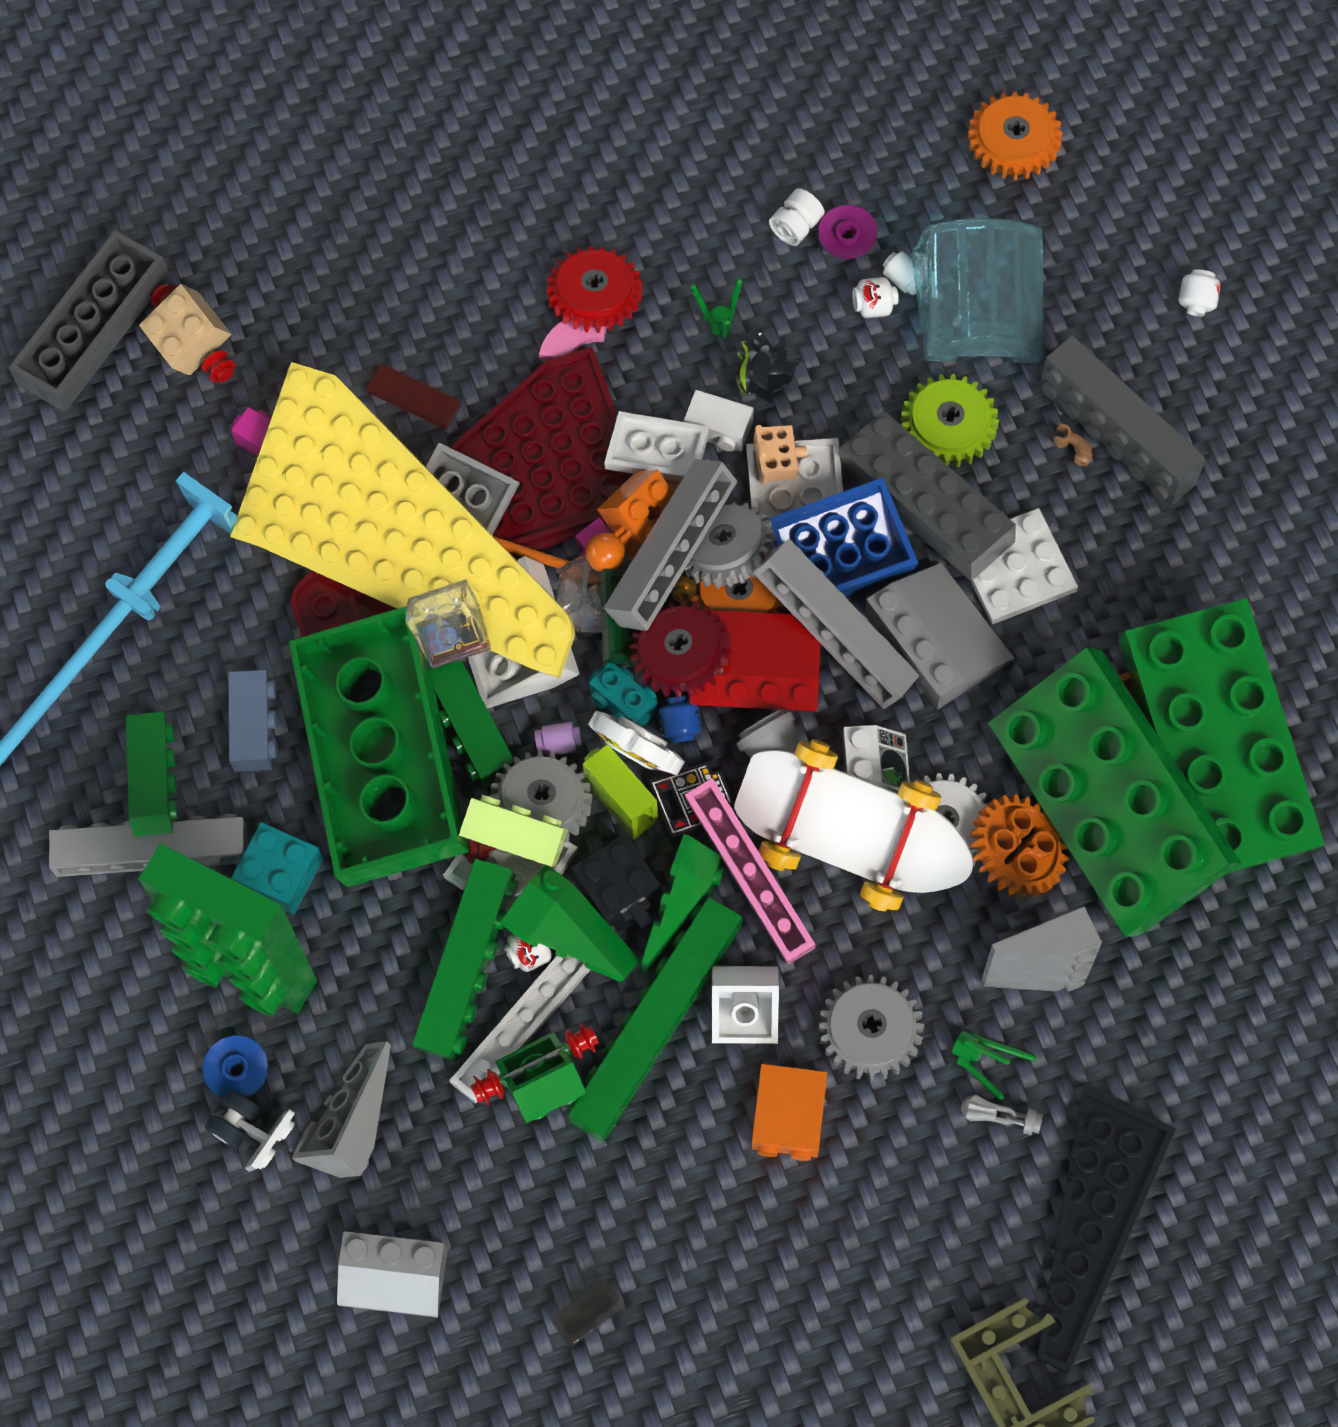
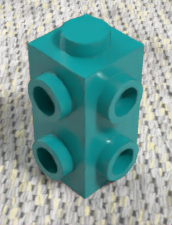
M608 663L605 667H598L589 679L591 700L599 708L604 709L606 707L614 714L613 717L619 719L620 716H623L643 727L658 712L657 696L645 685L639 686L633 680L634 676L622 665L617 667L614 663Z

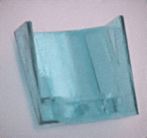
M992 218L962 219L927 225L912 252L926 361H955L958 356L1012 357L1013 362L1042 363L1044 360L1043 229L1024 222Z

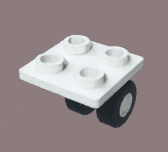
M230 1090L222 1101V1104L228 1111L223 1118L212 1115L206 1123L205 1129L216 1139L233 1149H237L245 1139V1135L239 1130L241 1129L261 1143L244 1168L249 1172L257 1168H265L276 1153L272 1149L276 1140L279 1142L282 1139L284 1140L294 1127L295 1123L291 1119L295 1112L290 1109L283 1112L268 1134L251 1125L255 1124L262 1114L261 1108L242 1094Z

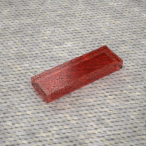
M383 364L380 365L367 386L369 394L445 430L448 429L461 407V401Z

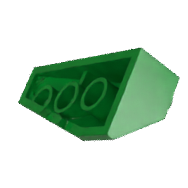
M683 834L670 871L669 886H672L671 891L663 893L659 909L661 919L660 921L656 920L653 924L641 962L642 971L646 973L651 971L675 941L680 931L690 922V917L699 903L703 905L712 893L714 885L720 886L724 876L725 868L721 867V856L686 834Z
M545 865L529 881L500 922L501 925L524 942L535 947L541 944L556 950L555 955L564 959L567 955L578 959L584 963L586 968L621 983L640 961L573 883L548 865Z

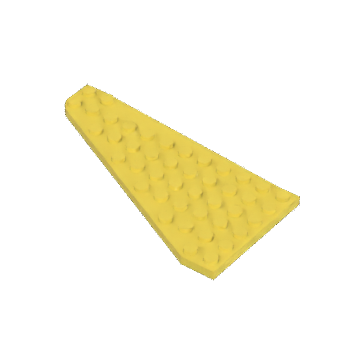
M291 362L237 516L238 519L234 524L230 537L264 548L397 609L409 606L419 619L426 622L479 605L489 641V646L484 648L530 669L561 678L575 637L574 623L568 612L340 378Z

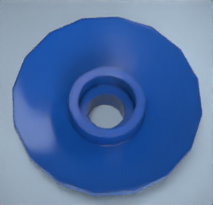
M234 1035L222 1038L211 1046L205 1055L202 1071L205 1083L214 1094L222 1099L230 1090H234L248 1098L257 1092L265 1082L269 1066L266 1053L259 1043L249 1037ZM235 1066H242L243 1072L240 1075H232V1069Z

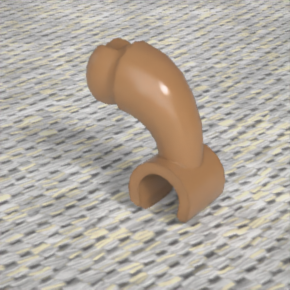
M1065 424L1058 425L1056 432L1066 437L1055 436L1053 438L1054 445L1058 448H1064L1069 443L1072 444L1075 449V464L1087 466L1090 458H1092V448L1089 442L1081 435L1072 432L1069 426Z

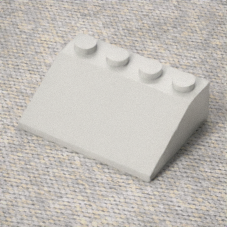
M526 556L518 559L517 561L555 599L544 564ZM484 647L467 653L479 694L486 708L555 688L580 675L572 649H570L561 678L530 669Z

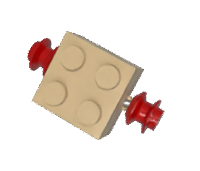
M162 284L156 287L152 293L150 303L157 308L139 326L171 368L191 375L202 364V370L205 373L211 372L209 375L211 382H225L230 379L234 373L235 362L227 360L228 353L225 350H216L232 334L201 294L183 284H180L177 288L173 284Z

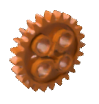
M1017 794L1009 799L1006 795H1003L998 800L994 799L978 812L979 817L972 821L976 828L969 835L977 839L970 844V848L978 850V854L973 857V860L982 861L983 863L979 872L988 871L990 873L987 882L990 883L996 879L998 881V891L1008 887L1009 896L1012 897L1019 892L1020 897L1024 899L1030 894L1032 897H1036L1053 888V885L1061 880L1059 876L1066 872L1062 864L1068 861L1069 857L1061 853L1068 847L1065 843L1060 842L1061 836L1048 819L1047 814L1040 812V803L1037 802L1030 806L1029 797H1025L1020 801ZM1033 828L1034 833L1017 849V854L1012 856L1007 864H1005L1004 860L1021 844V839L1027 836Z

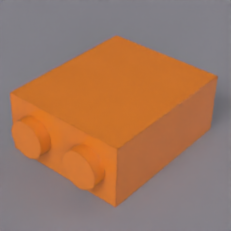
M761 1064L752 1150H758L759 1155L776 1157L778 1153L791 1154L792 1159L799 1161H810L811 1157L818 1158L828 1072Z

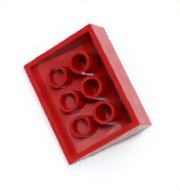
M710 610L711 615L716 612L719 614L721 622H725L727 632H729L731 637L732 653L728 654L730 664L721 665L725 674L723 676L717 674L714 676L715 685L708 682L704 685V692L699 690V688L694 690L693 696L690 697L692 705L817 711L821 643L793 614Z

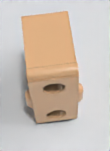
M757 425L753 441L759 482L765 485L766 482L796 480L799 470L797 458L807 457L806 446L795 447L792 425L773 427Z

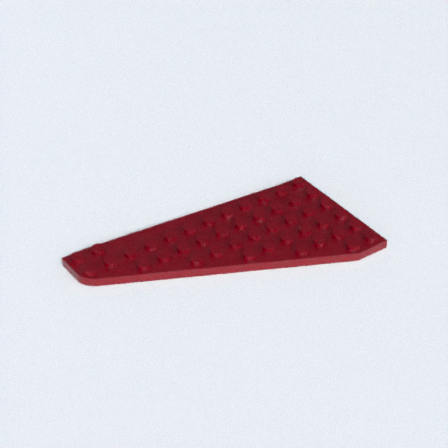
M593 346L545 361L449 447L520 483L493 536L541 551L575 537V535L599 517L606 524L597 509L633 475L631 473L605 469L604 462L618 414ZM511 554L516 560L522 558L521 556ZM313 570L295 586L291 595V606L301 637L397 609Z

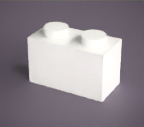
M695 390L684 422L709 426L707 442L716 444L725 451L736 450L742 452L753 423L754 408Z

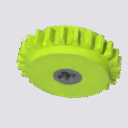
M940 374L938 381L934 382L929 377L927 378L926 387L919 383L917 384L916 392L910 391L909 401H904V412L901 414V421L904 422L902 423L903 428L946 465L954 461L955 465L960 467L961 460L965 459L966 462L971 464L974 454L981 458L983 456V448L986 450L990 449L991 440H995L996 429H998L999 420L995 419L998 415V408H992L994 406V398L986 399L988 392L986 388L981 391L977 390V381L970 385L967 383L966 376L960 381L956 380L955 374H952L950 379L945 380L943 374Z

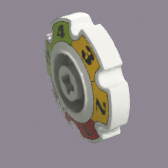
M595 711L588 723L611 748L650 770L654 769L677 776L685 763L676 752L668 748L665 749L668 744L665 740L623 716L617 719L609 714Z

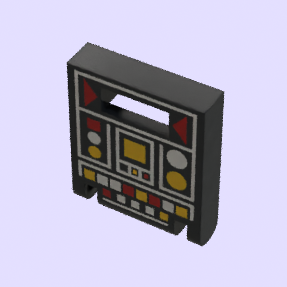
M713 759L680 770L677 776L667 774L649 780L647 787L657 800L658 814L670 843L681 840L683 834L693 836L705 832L686 801L685 794L711 778L714 779L730 807H735L736 798L724 770H718L721 767L719 759ZM671 792L683 817L674 821L671 820L663 800L669 798ZM733 810V812L735 813L736 817H737L738 820H739L740 817L737 815L736 811Z

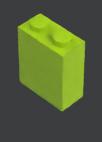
M608 744L601 750L599 748L592 750L585 757V762L583 763L585 783H590V791L633 840L658 822L656 798Z

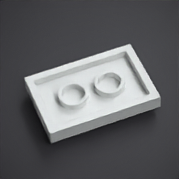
M619 411L604 462L605 469L634 474L636 471L658 469L664 479L681 482L695 459L702 460L709 436V426Z

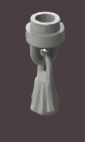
M977 1095L968 1096L961 1105V1110L966 1120L991 1121L1005 1125L1013 1123L1024 1126L1023 1134L1032 1135V1132L1039 1134L1043 1114L1037 1113V1109L1029 1107L1027 1114L1018 1113L1010 1107L991 1103ZM997 1111L1006 1112L1005 1118L996 1117Z

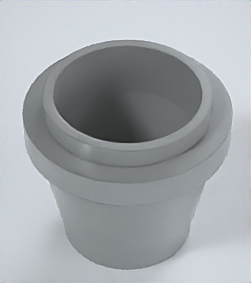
M780 709L738 735L741 740L736 745L740 752L744 751L750 759L754 754L767 750H783L795 753L800 741L793 723L796 719L791 711L784 713Z

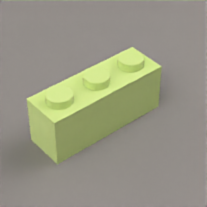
M483 794L480 800L471 798L459 836L551 867H556L568 829L560 827L561 820L543 815L541 821L529 817L531 810L512 805L511 810L499 806L501 800Z

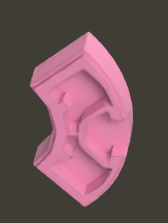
M561 321L549 332L543 341L539 352V359L550 360L576 352L581 346L586 344L604 342L607 328L606 326L601 327V332L597 333L595 327H590L587 333L582 325L575 330L573 329L572 321L567 324Z

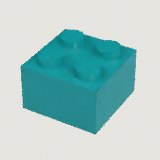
M261 822L231 879L281 904L285 912L295 915L323 861V857L318 847Z

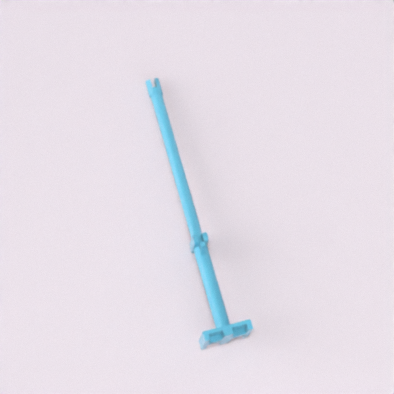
M185 472L178 477L176 483L188 504L194 509L135 579L115 572L112 578L106 581V588L119 601L0 741V766L131 610L146 620L154 618V610L158 612L161 606L150 590L209 519L228 533H232L238 518L236 514L230 511L232 509L230 504Z

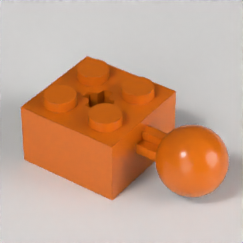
M658 469L636 471L597 509L613 533H599L593 536L587 543L585 549L586 560L594 570L598 572L604 569L617 570L625 559V552L629 558L636 556L674 494Z

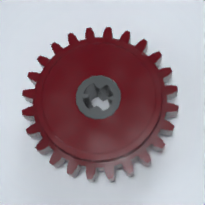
M681 601L680 606L676 607L672 602H669L668 609H660L647 631L640 630L641 633H633L632 635L635 643L630 645L633 654L630 657L635 666L634 669L637 676H641L645 686L650 684L655 693L662 688V692L666 697L671 691L675 692L677 698H680L682 692L686 691L691 697L697 688L704 692V685L706 683L716 684L714 678L716 674L720 676L725 674L721 665L730 664L728 654L732 653L730 645L732 641L729 632H727L725 622H721L717 612L711 615L708 606L700 610L698 602H694L691 607H687L685 601Z

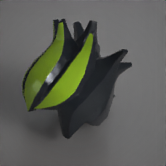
M760 332L758 337L761 343L756 338L751 340L753 345L744 340L741 342L745 353L737 352V355L742 359V364L739 367L736 380L741 392L746 396L750 397L753 393H756L767 402L773 403V392L788 386L792 382L796 366L801 362V359L788 361L786 357L788 351L785 350V337L776 346L772 347L768 339Z

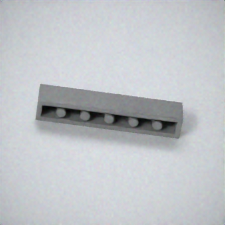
M695 459L604 606V609L620 627L644 631L649 629L738 482L723 462Z
M789 538L774 549L753 572L883 709L899 700L920 676L910 663L890 645L889 641L868 622L867 618L846 599L845 595L825 577L824 573Z
M223 814L216 819L192 816L187 818V821L173 820V833L134 837L129 821L118 826H111L107 823H95L90 828L64 825L59 827V830H49V868L56 877L143 871L160 843L204 866L239 864L248 847L247 825L243 817H238L236 814Z

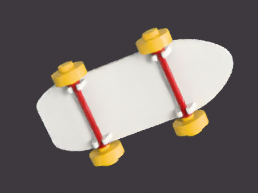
M814 739L811 742L799 741L795 753L783 750H767L758 752L751 758L737 795L734 809L746 826L756 834L770 840L762 841L758 851L762 859L766 861L767 866L779 871H784L785 868L794 870L797 869L801 858L798 852L809 855L874 881L864 882L860 896L869 902L868 905L884 912L887 909H900L904 897L895 889L921 893L940 891L961 884L967 880L973 871L974 860L972 852L955 826L941 813L936 811L942 796L932 790L933 786L921 780H915L914 783L903 781L898 793L834 769L838 755L829 750L830 746Z

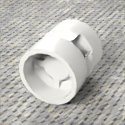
M796 189L784 202V207L781 206L769 219L770 228L782 241L789 245L797 246L809 233V228H813L824 216V208L812 194L803 189Z

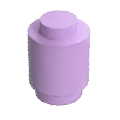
M571 721L542 726L541 730H535L537 752L542 751L543 755L546 754L547 757H549L551 752L555 753V756L577 753V746H582L580 727H574Z

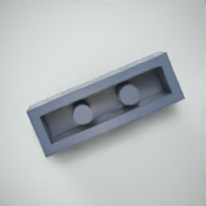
M267 670L228 672L229 762L233 771L272 770V759L277 758L276 739L272 740V729L277 728L276 711L271 710V699H276L275 680H270Z

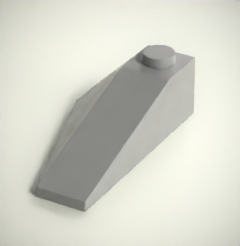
M387 1041L365 1044L343 1075L345 1084L341 1090L334 1096L329 1095L324 1102V1105L328 1108L317 1123L311 1121L305 1129L293 1154L292 1159L294 1161L339 1178L362 1175L369 1164V1157L375 1145L391 1048Z

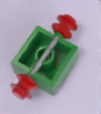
M579 1023L578 1032L573 1034L570 1030H566V1043L563 1042L561 1044L555 1032H552L496 1060L495 1063L500 1072V1078L490 1069L486 1070V1078L480 1080L473 1076L475 1083L471 1084L470 1087L478 1103L485 1101L486 1105L489 1106V1098L495 1095L502 1100L504 1095L503 1084L504 1087H507L526 1124L543 1118L548 1112L562 1105L573 1103L578 1097L586 1094V1091L569 1055L572 1053L574 1057L582 1060L583 1051L589 1049L596 1053L594 1046L599 1044L591 1026L585 1028L582 1023Z

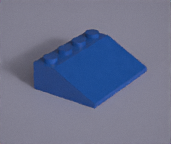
M884 478L767 519L771 521V529H773L776 536L775 547L777 548L789 538L845 597L914 572L918 564Z

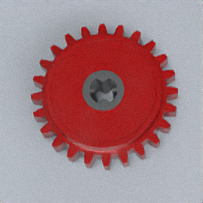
M589 246L588 250L585 251L578 248L577 253L574 255L569 252L566 253V261L557 260V268H551V277L547 279V298H549L550 308H554L555 316L562 315L564 324L572 321L573 329L575 330L580 325L584 326V331L587 333L590 327H595L596 332L600 333L601 327L604 326L609 331L612 330V325L614 324L623 326V318L625 317L630 320L632 318V311H638V302L642 300V280H640V272L634 271V263L629 262L626 264V255L618 257L616 250L613 249L611 252L605 251L603 246L599 250H594L592 246Z

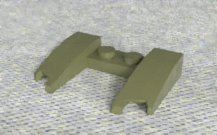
M1027 1298L1014 1303L950 1338L953 1348L965 1370L970 1375L997 1427H1087L1094 1423V1417L1086 1418L1085 1396L1093 1395L1091 1384L1031 1415L1001 1361L999 1354L1055 1323L1053 1316L1047 1313L1042 1320L1025 1308L1029 1302Z

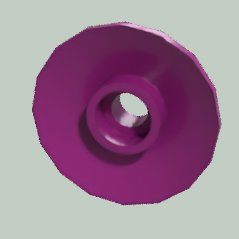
M853 205L838 206L829 210L822 217L818 226L819 241L823 248L833 256L843 259L857 258L866 254L874 246L877 238V224L872 215L863 208ZM850 235L852 236V238L845 239L843 238V236Z

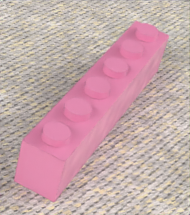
M711 778L685 794L686 801L787 965L814 950L816 945L714 779Z

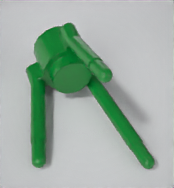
M738 278L729 306H717L711 311L708 310L695 284L690 286L702 311L703 320L709 322L710 331L715 335L726 338L732 330L733 315L735 314V307L743 282L741 278Z
M963 1030L952 1049V1054L959 1057L956 1063L967 1069L999 1100H1003L1004 1095L970 1063L971 1060L977 1063L982 1054L1006 1065L1010 1064V1059L986 1048V1046L1030 1061H1036L1037 1057L1025 1051L986 1039L975 1032L971 1034Z

